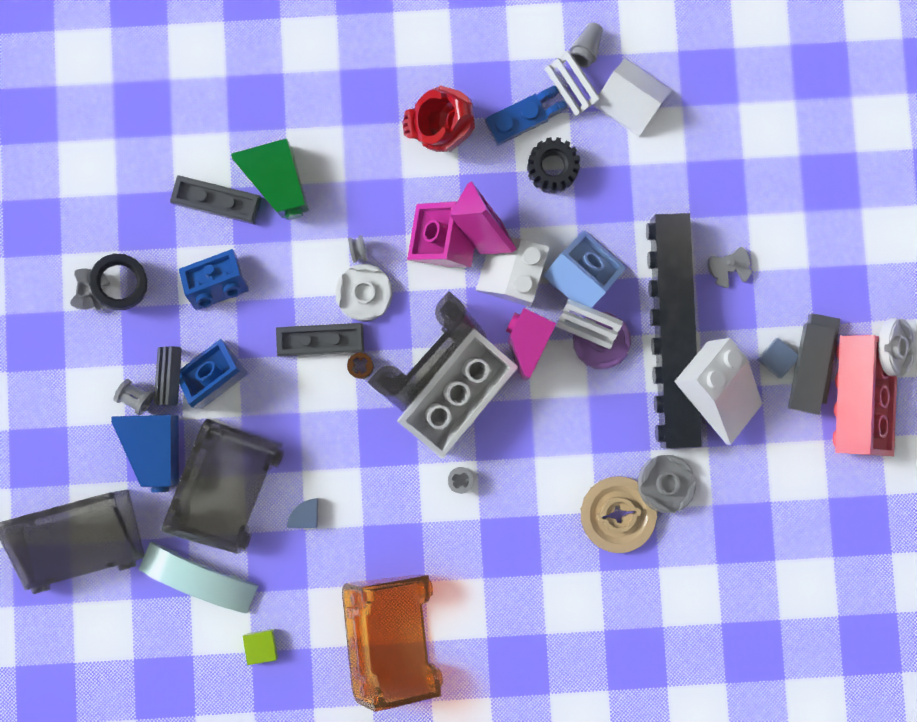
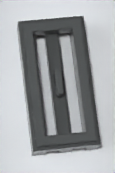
M165 346L158 347L154 405L177 406L181 347Z

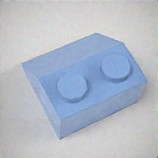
M583 230L558 256L543 276L554 288L560 290L569 299L592 308L624 272L626 267Z

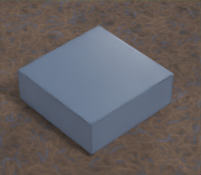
M775 338L757 361L780 379L797 361L798 354L781 339Z

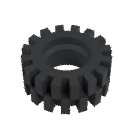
M552 137L546 138L545 142L541 140L537 143L536 147H533L529 155L527 171L529 172V179L534 181L533 185L536 188L538 186L541 187L543 192L550 190L551 194L556 193L557 190L560 192L565 191L566 187H570L573 184L580 169V156L576 155L577 149L575 146L573 148L569 146V141L566 140L563 143L559 137H556V140H552ZM548 156H558L562 159L564 170L561 174L552 176L544 171L542 162Z

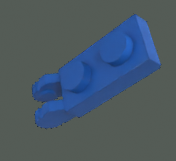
M555 85L485 118V123L497 146L548 122L549 118L567 109V104L565 101H562L544 110L541 103L555 97L559 93Z

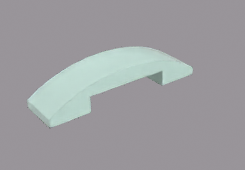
M154 542L149 543L138 569L155 580L185 594L245 614L248 613L259 585L235 575L228 576L179 556L178 552Z

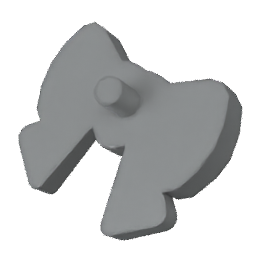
M743 247L737 248L731 255L721 258L713 256L708 259V270L714 278H717L715 284L721 287H729L728 272L736 270L742 282H746L752 274V271L748 269L750 266L749 255Z
M81 268L74 271L77 281L76 295L71 299L70 304L76 309L89 310L94 307L96 310H100L104 307L92 295L89 286L91 269ZM103 273L101 286H108L110 281Z

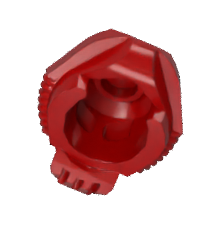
M441 85L432 88L418 99L414 109H408L404 112V120L402 121L404 136L409 139H417L419 142H422L423 147L435 152L453 151L475 129L472 100L464 93Z

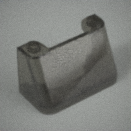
M450 291L439 301L435 309L436 319L443 326L441 331L444 334L411 371L405 375L394 366H384L367 382L403 413L473 328L487 338L483 328L463 303Z
M206 419L197 435L163 522L162 532L235 554L241 553V550L245 551L252 538V534L248 533L249 527L247 525L268 471L273 466L278 467L281 463L284 451L280 449L283 443L220 419Z
M129 489L101 494L0 522V542L24 591L31 589L32 595L50 590V584L110 567L118 566L119 571L137 566L136 560L143 558L145 555Z

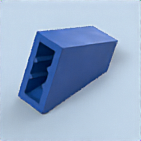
M179 415L111 416V423L140 486L151 487L152 493L169 492V487L179 485Z

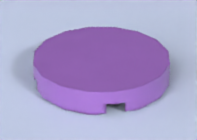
M602 312V313H605V314H607V315H609V316H612V317H614V318H617V319L621 320L620 318H618L617 316H614V315L611 314V313ZM585 317L587 319L595 321L596 324L606 327L608 329L612 330L613 328L591 318ZM624 321L616 339L613 341L611 349L575 334L573 335V349L578 359L586 366L594 369H609L620 364L627 356L631 346L630 332Z

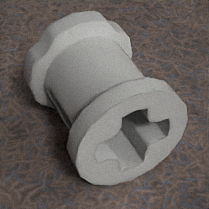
M125 379L117 388L113 400L116 403L122 402L135 409L137 415H142L151 404L154 393L151 391L145 392L134 386L132 380Z

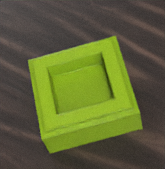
M274 629L247 633L242 636L247 666L278 659Z

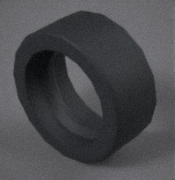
M113 253L102 257L94 264L89 274V286L93 296L102 306L112 310H127L135 307L143 300L147 292L148 279L143 266L135 258L126 254ZM115 265L125 266L135 274L137 286L129 297L114 299L103 291L101 277L109 267Z

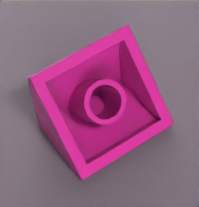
M472 181L468 183L452 210L450 217L480 254L512 253L517 250L501 219Z

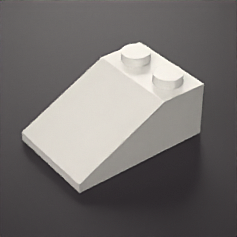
M731 338L707 341L674 381L727 445H731L763 404L749 361Z

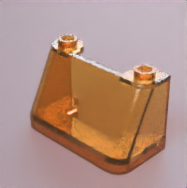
M417 574L345 583L342 587L352 693L358 704L373 712L442 696V673L439 668L428 662L422 604L428 603L433 595V586L429 580V575Z

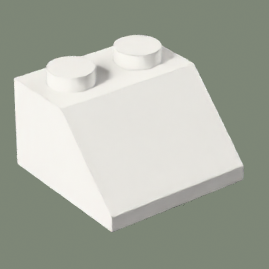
M511 237L517 250L512 253L487 254L476 291L531 307L550 247L522 238Z

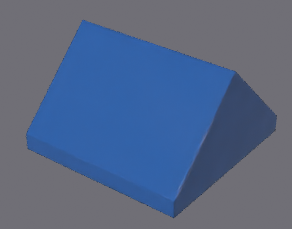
M220 338L180 369L179 384L188 404L192 408L203 409L249 373Z

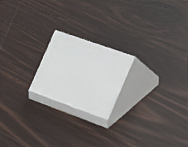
M624 59L613 71L599 93L601 99L594 103L593 106L639 137L672 90L627 59Z

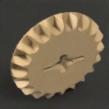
M622 476L609 477L600 480L592 486L584 496L580 508L581 523L588 538L599 548L612 553H626L641 547L652 535L657 520V511L652 510L642 500L638 491V482ZM616 506H619V509L622 511H634L622 516L621 522H617L615 518L611 517L602 518L615 512Z

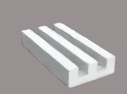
M566 51L560 58H557L552 64L544 68L575 116H578L601 99L570 51ZM566 60L590 95V100L587 101L563 63ZM556 68L559 69V71L569 84L570 88L582 104L580 107L578 106V104L576 103V101L574 100V98L572 97V95L570 94V92L568 91V89L556 73Z
M568 299L556 327L611 349L623 321ZM569 311H574L576 313L584 315L588 318H591L613 328L612 330L608 329L606 327L596 324L595 321H592L587 318H581L577 315L569 313Z

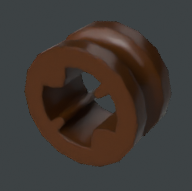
M361 352L350 356L347 362V370L353 377L365 379L372 374L374 363L371 357ZM358 358L360 361L363 358L367 360L365 365L367 371L363 374L361 371L357 374L353 370L356 367L354 361Z

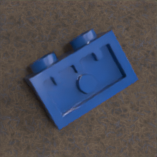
M233 249L179 268L185 297L195 310L208 308L213 304L237 297L249 291L248 285L242 276L237 255Z

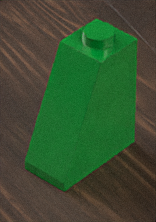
M287 138L231 153L232 160L281 218L286 217L287 220H293L302 217L303 212L309 211L292 146Z

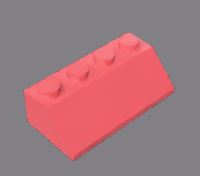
M840 336V343L836 348L839 368L835 376V385L838 389L837 401L834 404L836 430L833 433V444L835 446V453L894 457L897 376L886 375L882 369L878 352L879 336Z

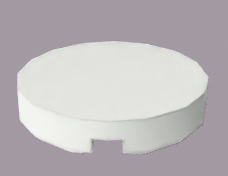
M369 264L354 265L338 278L335 287L336 302L342 312L351 319L361 322L373 321L382 316L390 307L393 297L392 284L387 275L378 267Z
M890 318L885 321L880 331L878 344L879 360L882 369L889 376H904L912 366L914 353L913 350H909V342H913L914 335L911 326L905 319Z

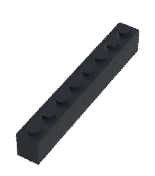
M690 213L655 214L650 219V223L646 224V239L651 241V251L647 253V267L652 269V280H649L648 293L649 297H653L654 309H650V325L655 326V338L651 339L652 355H656V367L652 369L653 383L657 384L658 396H654V411L659 413V425L655 426L656 442H660V448L702 447L700 412L674 382L697 355Z

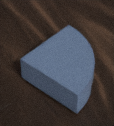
M318 498L309 499L299 504L290 514L287 528H317Z

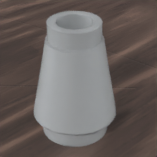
M588 23L587 27L570 48V53L580 67H590L597 59L603 28L597 23Z

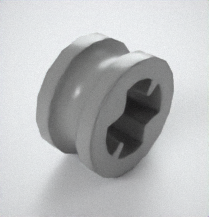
M359 235L355 240L349 237L348 243L353 263H357L358 259L367 261L363 236Z
M457 467L450 472L448 485L453 492L463 494L468 492L473 486L474 478L468 469ZM463 472L466 473L469 477L466 478V481H469L466 487L463 485L458 488L453 485L455 480H452L455 474L461 475Z

